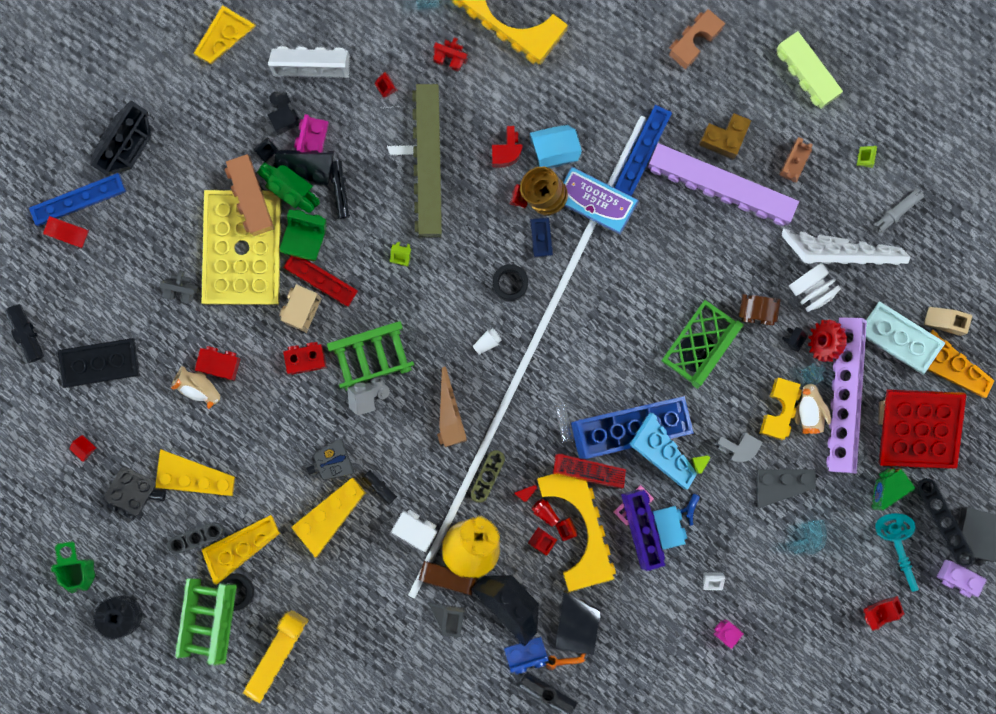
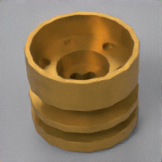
M545 166L535 167L529 170L521 181L520 191L522 197L539 214L553 215L559 212L568 200L566 185L550 168Z

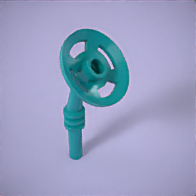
M887 514L877 520L875 524L876 533L881 538L894 542L899 558L898 563H901L899 566L902 567L901 571H904L911 592L917 591L919 588L911 570L912 565H909L911 562L908 561L909 557H906L902 540L914 534L916 529L915 522L904 514ZM896 520V522H893L888 526L884 524L888 521ZM903 522H906L910 526V529H908Z

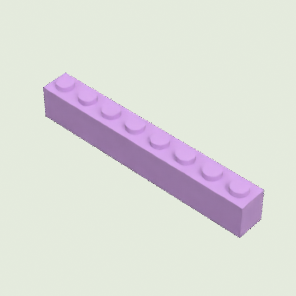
M659 143L647 167L656 175H661V173L667 175L668 179L673 182L686 183L685 186L690 189L696 190L698 188L703 190V194L714 197L715 195L720 197L721 201L726 204H737L739 209L747 212L749 210L754 211L756 216L763 219L771 218L775 224L780 226L788 225L791 222L799 203L798 200Z

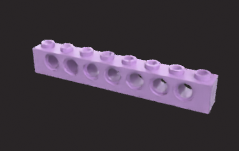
M839 318L840 328L845 329L846 336L853 333L854 338L850 343L846 342L847 345L844 353L833 363V371L835 372V379L832 381L834 399H831L830 404L833 415L829 424L831 429V437L828 438L830 456L827 457L826 464L831 472L857 474L867 321L863 318ZM851 352L852 359L849 362H846L845 356L847 353ZM850 371L851 378L845 381L844 374ZM848 390L850 396L847 400H843L842 394ZM847 409L848 417L843 420L841 413ZM846 429L847 436L841 439L840 431ZM841 448L846 450L843 458H840L838 455Z

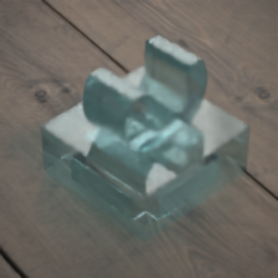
M812 363L800 370V373L807 384L815 385L824 380L822 373L827 370L823 364L817 367L815 363Z

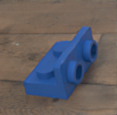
M541 636L531 639L526 646L518 643L504 648L511 673L520 674L526 672L528 667L534 666V668L545 666V662L549 661Z

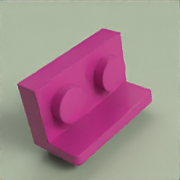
M305 114L304 119H301L299 123V130L301 132L300 136L296 137L294 147L297 148L296 150L300 152L315 150L322 153L329 122L311 118Z

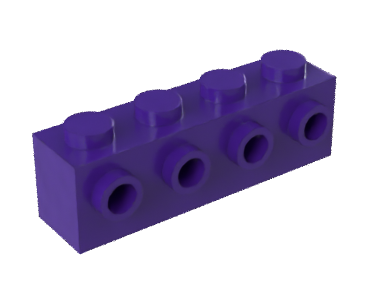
M638 489L621 494L640 568L650 571L665 566V555L660 547V537L655 528V517L650 509L648 493L646 490Z

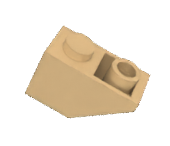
M928 307L924 326L962 336L968 334L973 315L952 309Z

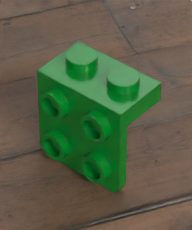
M289 209L287 214L288 225L280 246V252L309 261H316L327 230L326 219L320 215H309L301 210L294 211Z

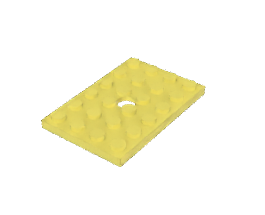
M204 190L202 304L279 305L281 199L271 191H262L275 229L253 237L244 228L243 222L246 220L244 214L240 215L237 204L240 202L238 197H234L232 190ZM239 241H246L249 244V251L244 255H239L235 252V245Z

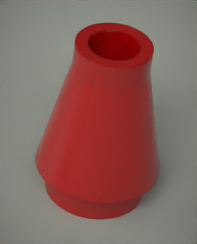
M543 498L538 500L531 508L534 511V515L548 523L551 527L560 520L549 502Z

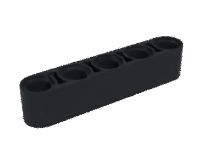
M930 478L922 479L918 484L919 492L954 559L962 567H971L975 563V555L938 485ZM926 483L933 484V490L929 493L923 490V486ZM936 500L942 501V507L939 510H934L932 507L933 502ZM946 517L952 521L951 526L948 528H944L941 524L942 520ZM954 535L961 537V542L957 546L951 544V538ZM963 553H969L971 557L970 561L966 564L960 561V556Z

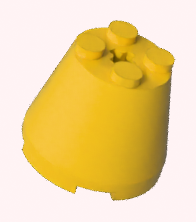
M483 517L468 519L453 525L447 531L442 543V557L445 564L453 573L460 577L480 578L488 574L496 565L500 555L499 534L496 527Z

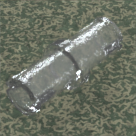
M566 403L554 405L558 421L556 426H559L561 443L573 441L570 429L571 420L568 418Z

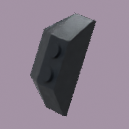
M130 100L115 115L96 145L90 165L107 176L132 169L151 139L148 111Z
M512 575L483 576L471 588L473 593L523 646H526L538 631L539 603Z

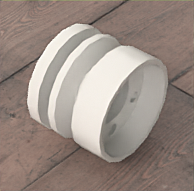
M820 263L789 285L795 296L805 293L806 296L800 302L801 304L810 300L811 304L805 308L807 312L820 308L832 300L837 292L841 290L839 285L833 289L829 288L835 282L834 279L827 282L824 281L829 271L823 263Z

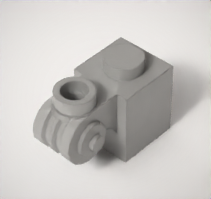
M374 378L371 380V383H357L352 387H348L349 409L357 416L375 411L374 398L377 396L383 400L390 393L383 379Z

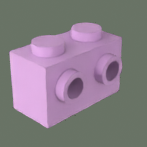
M948 560L944 561L937 575V578L943 580V585L951 589L953 587L960 589L959 593L968 598L971 596L979 597L986 582L985 578Z

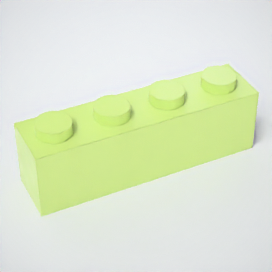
M799 31L779 44L777 47L779 58L782 61L785 60L789 65L790 73L798 77L802 89L810 93L811 101L814 105L823 108L840 96L843 90Z

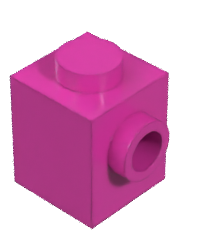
M726 619L717 624L713 634L731 649L744 635Z

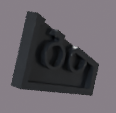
M277 150L273 167L286 166L303 179L327 186L330 181L334 151L321 153L315 150H311V152Z

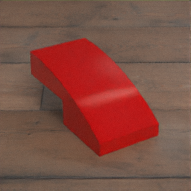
M49 216L43 234L83 248L89 230Z

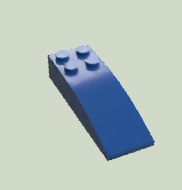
M685 396L572 422L571 427L579 459H588L633 448L630 446V443L649 413H654L657 417L656 420L665 428L666 434L670 439L693 434Z

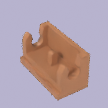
M798 137L779 175L797 183L813 145L811 143L808 145L804 144L803 139Z

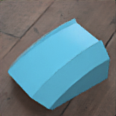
M564 125L530 133L531 143H533L539 167L545 166L552 169L579 160L582 149L574 128Z

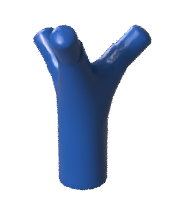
M693 494L689 504L680 510L681 514L687 512L690 526L693 525L694 510L700 498L696 494Z

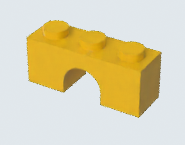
M779 377L775 379L770 397L780 401L782 411L778 416L764 415L759 434L779 440H785V437L789 436L791 431L789 423L796 414L795 402L800 399L802 390L799 389L801 384Z

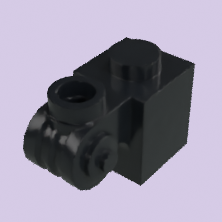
M276 91L271 93L269 101L277 110L267 115L277 135H280L297 127L296 121L299 118L295 109L291 110L288 105L291 101L287 92L280 93Z

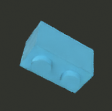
M676 506L652 511L655 517V528L660 537L661 549L684 545L687 534L685 528H681L680 520H682L680 509H676Z

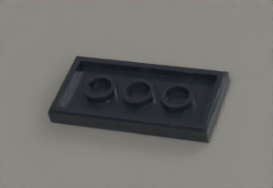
M135 338L57 350L62 388L140 376Z

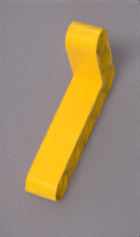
M293 610L284 615L277 627L279 631L243 691L244 695L259 704L261 703L264 694L267 693L273 683L274 677L277 676L284 664V660L287 659L294 647L295 641L301 635L303 627L308 623L307 618Z

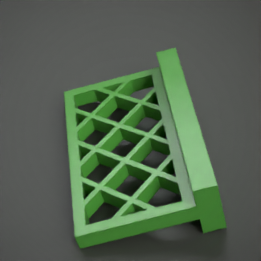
M704 300L661 361L689 380L698 389L744 324L738 320H733L711 303ZM704 307L712 311V318L703 319L701 311ZM724 319L730 324L726 329L719 330L717 320ZM714 321L715 331L705 332L704 322ZM693 323H700L702 333L692 334L691 325ZM716 334L717 343L708 345L706 335ZM703 336L705 346L695 347L693 337ZM690 337L692 348L681 349L680 340ZM706 349L707 357L697 360L695 350ZM692 351L694 361L684 362L682 352ZM673 353H679L681 363L674 364L668 360V357ZM695 364L696 373L693 377L686 373L685 365Z

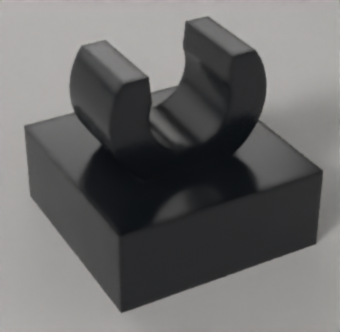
M798 327L794 330L788 328L787 331L792 335L790 338L782 337V340L792 350L799 352L808 336Z

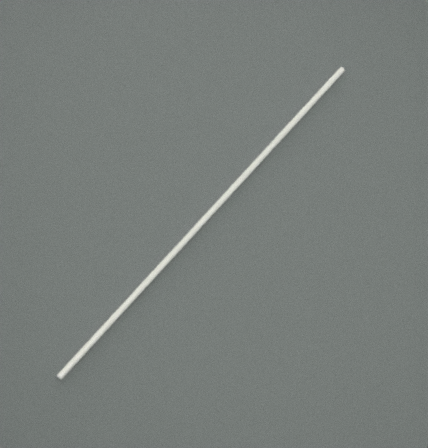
M639 117L608 181V185L615 186L647 120L645 117ZM591 219L425 559L427 562H433L597 222ZM421 569L408 596L414 599L423 583L418 580Z

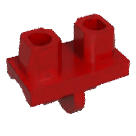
M454 37L452 42L445 40L444 45L435 42L433 62L443 65L445 58H450L452 61L449 67L459 72L468 59L467 54L462 52L463 46L458 45V38Z

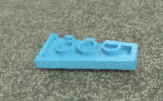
M649 413L630 446L679 486L688 490L697 472L686 457L679 452L678 446L674 441H671L666 434L665 428L656 420L657 417L654 413Z

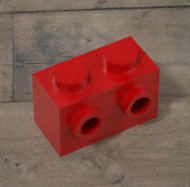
M318 342L307 343V347L299 348V345L287 347L288 350L283 351L287 374L294 375L327 368L323 345H318Z

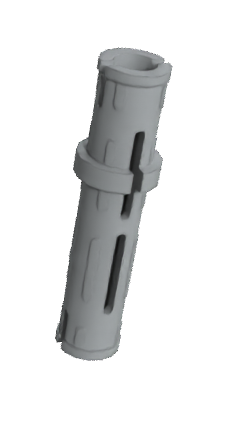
M916 188L892 210H888L885 216L874 224V228L876 230L879 228L878 232L882 234L889 226L896 224L899 218L917 202L923 199L924 194L922 192L918 194L920 190Z

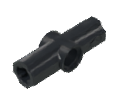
M18 304L7 308L5 313L13 329L11 330L15 342L20 345L27 363L42 359L44 354L37 341L38 335L34 333V326L29 322L22 305Z
M526 672L519 684L520 688L563 714H572L578 704L572 698L529 672ZM545 690L553 691L554 695L551 699L543 697Z

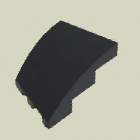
M567 590L563 592L556 649L594 655L600 609L589 605L583 599H576Z

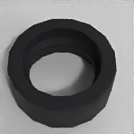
M507 264L501 266L495 272L492 287L500 299L516 301L525 295L528 289V277L521 267L515 264ZM514 272L520 276L522 281L520 290L513 294H507L501 290L499 280L504 273Z
M230 574L217 584L216 589H218L219 584H227L231 581L241 582L246 588V596L242 602L234 604L233 611H238L251 603L254 596V587L247 576Z

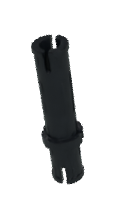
M333 161L331 169L333 179H331V184L334 185L338 219L349 218L345 189L346 177L343 176L342 161Z

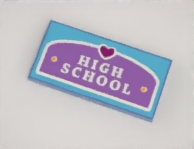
M571 167L563 181L568 190V200L565 207L618 234L622 233L639 202L637 199L574 167Z

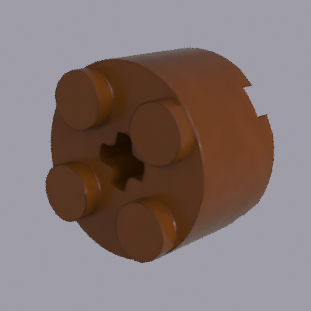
M742 294L739 317L742 318V322L755 323L756 319L761 320L760 324L774 326V323L778 322L781 299H775L774 302V298L754 295L749 296L747 299V295Z

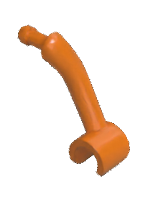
M582 653L581 657L557 659L551 655L549 660L554 661L555 664L550 665L547 663L546 667L549 670H554L558 665L583 663L585 661V654Z

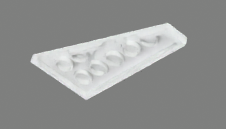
M783 229L782 237L802 261L808 264L814 262L825 264L839 262L841 264L875 263L882 265L883 263L899 265L900 263H909L910 256L899 247L881 244L873 247L867 244V242L859 241V244L849 243V239L818 235L815 238L806 232H800L797 235L791 234L788 229Z

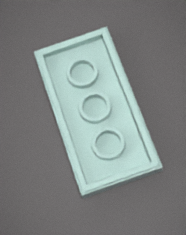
M880 301L866 319V339L922 375L925 374L945 344L941 339Z

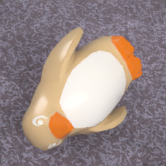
M181 366L170 388L178 389L181 394L192 400L206 402L208 409L220 401L219 392L206 378L204 373L199 371L190 373L185 367Z
M806 384L802 390L801 402L796 408L795 422L799 425L801 420L803 434L824 432L825 420L828 424L831 423L830 411L823 401L818 388L813 384Z

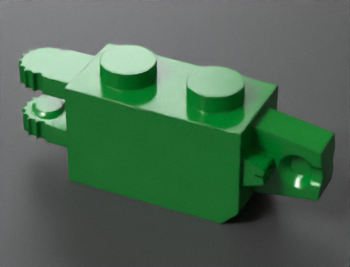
M263 163L259 167L257 173L267 182L265 188L294 209L299 207L305 210V212L310 213L319 205V198L310 192L313 186L288 167L280 165L278 168H275L267 163Z

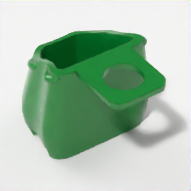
M72 541L57 544L55 546L57 564L51 567V571L56 574L58 585L62 586L69 593H75L78 590L87 591L95 579L94 560H77L75 543ZM65 546L69 547L72 551L69 558L61 556V549Z

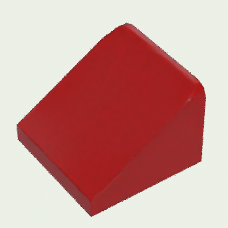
M530 486L514 494L524 502H527L537 489V486Z
M538 527L528 544L547 556L557 539Z

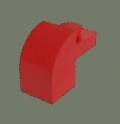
M507 126V145H492V168L509 167L519 160L522 153V144H515L518 143V132L514 131V126Z
M898 596L882 600L863 609L865 621L872 631L880 629L885 623L899 620L905 614Z

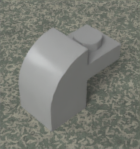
M743 433L737 445L722 436L717 439L715 444L719 446L718 450L725 454L732 453L728 459L729 461L738 463L752 459L763 442L747 433Z

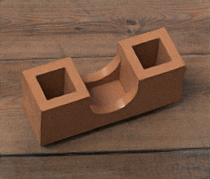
M709 9L705 13L701 12L694 20L696 23L684 30L681 40L676 39L670 46L669 56L685 70L700 53V50L695 47L693 39L704 37L711 42L725 25Z

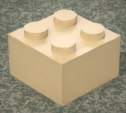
M295 285V288H291L289 291L287 306L284 305L280 312L281 321L286 325L307 333L322 298L318 293Z

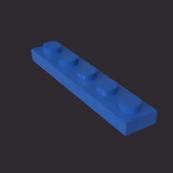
M657 105L654 106L615 186L616 189L632 196L672 112Z
M117 173L32 206L29 210L35 225L38 227L46 224L49 216L59 219L125 193L126 189L120 174Z

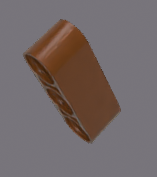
M424 561L418 580L472 595L473 591L471 588L475 585L477 577H460L448 567Z

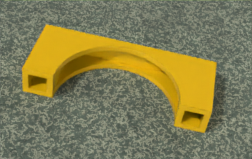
M452 0L453 4L461 8L462 6L465 8L470 17L473 19L477 17L481 20V24L486 29H493L497 32L496 35L499 39L509 41L515 51L519 53L522 51L526 54V58L533 64L538 63L540 65L568 28V25L554 14L538 26L527 29L512 28L502 24L492 15L486 0Z

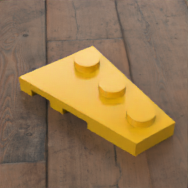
M222 5L196 48L194 55L212 64L256 25Z

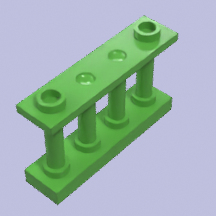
M401 321L327 344L329 352L337 354L345 380L344 383L339 384L341 389L345 388L347 391L348 387H352L357 383L370 381L398 371L401 374L412 371L411 367L415 366L414 362H407L399 337L400 331L404 330ZM387 335L390 338L392 337L400 363L399 366L393 368L388 366L381 343L382 337ZM370 340L371 343H374L382 371L373 374L370 373L362 347L364 342ZM351 346L356 350L364 376L352 380L344 354L345 348Z
M187 578L184 587L185 593L175 657H190L191 653L208 656V664H226L237 585L219 584L218 589L201 586V579ZM199 594L216 596V607L199 606ZM196 613L214 616L213 628L195 625ZM193 634L211 636L210 648L192 645Z

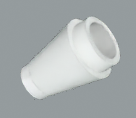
M492 328L481 336L473 345V348L480 355L498 346L502 339Z

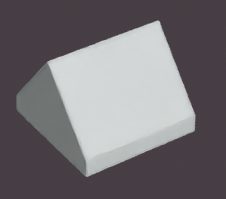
M703 572V590H723L725 581L723 573Z

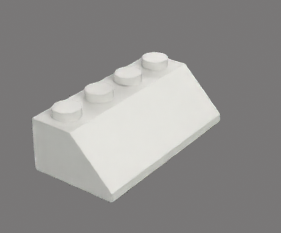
M279 46L277 49L271 50L268 66L274 76L349 78V53L343 48L326 50V48L317 47L315 50H307L306 47L289 49L288 47Z

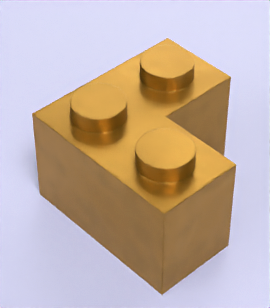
M734 113L726 130L709 123L699 146L734 160L751 120Z

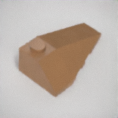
M446 366L442 367L440 433L437 434L440 445L444 444L445 448L467 442Z

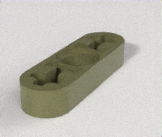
M494 450L489 453L471 491V497L475 502L481 503L487 499L505 461L504 454L501 451ZM499 454V458L502 461L501 463L497 462L495 468H498L497 472L491 468H486L487 463L491 466L493 462L491 456ZM485 471L493 473L494 478L491 482H485L482 479V474ZM481 481L485 485H490L488 490L484 488L483 494H485V497H480L478 500L474 491L480 490L481 485L477 484Z

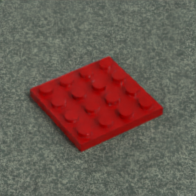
M887 389L879 465L957 469L967 395L962 392Z

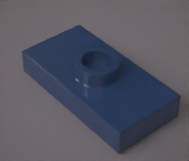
M549 218L530 219L534 258L553 256Z

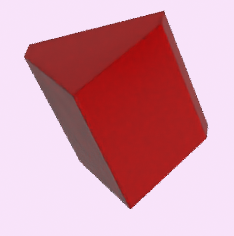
M386 72L374 82L383 99L398 91Z
M517 184L514 187L510 205L526 209L527 201L522 197L520 185Z
M81 435L72 442L69 450L84 462L97 447L84 435Z
M571 517L555 525L563 542L579 535Z

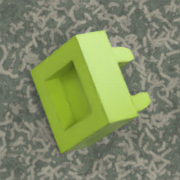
M397 242L396 245L393 244L390 262L409 266L411 256L410 244H407V247L400 246V242Z

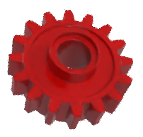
M821 320V324H815L816 329L811 328L813 334L808 336L811 342L807 345L812 347L809 352L814 354L813 358L823 362H833V358L839 359V356L844 353L847 345V336L845 329L840 328V323H836L833 320Z

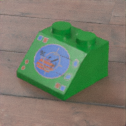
M887 468L879 473L880 477L875 482L871 507L873 510H885L915 489L902 469Z

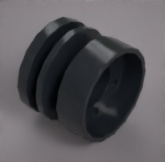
M123 595L108 598L96 608L93 616L94 626L97 632L105 638H123L135 632L140 626L142 609L139 603L132 597ZM117 614L119 617L117 618V621L114 622V615Z

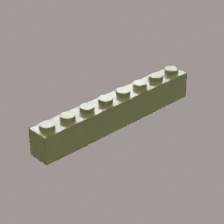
M416 84V90H412V102H416V109H413V120H416L417 127H413V139H417V146H413V157H417V165H414V176L418 177V183H414V195H418V202H414V214L418 213V221H415V232H419V238L441 237L439 84Z

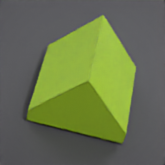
M877 146L860 147L857 165L873 168Z
M709 456L690 458L697 474L703 472L710 460Z

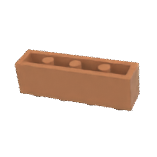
M246 154L226 161L227 168H225L228 179H232L233 186H231L234 197H238L240 202L237 204L240 215L244 214L246 221L243 222L246 232H250L254 237L274 230L275 228L251 158Z

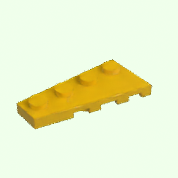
M160 449L155 488L233 496L235 476Z
M272 515L202 549L214 584L217 585L280 534Z

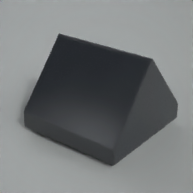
M267 137L253 150L265 163L278 149Z

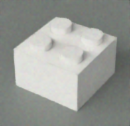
M411 510L402 512L391 533L421 551L426 552L438 532L435 529L436 525L428 520H425V522L419 520L420 515Z

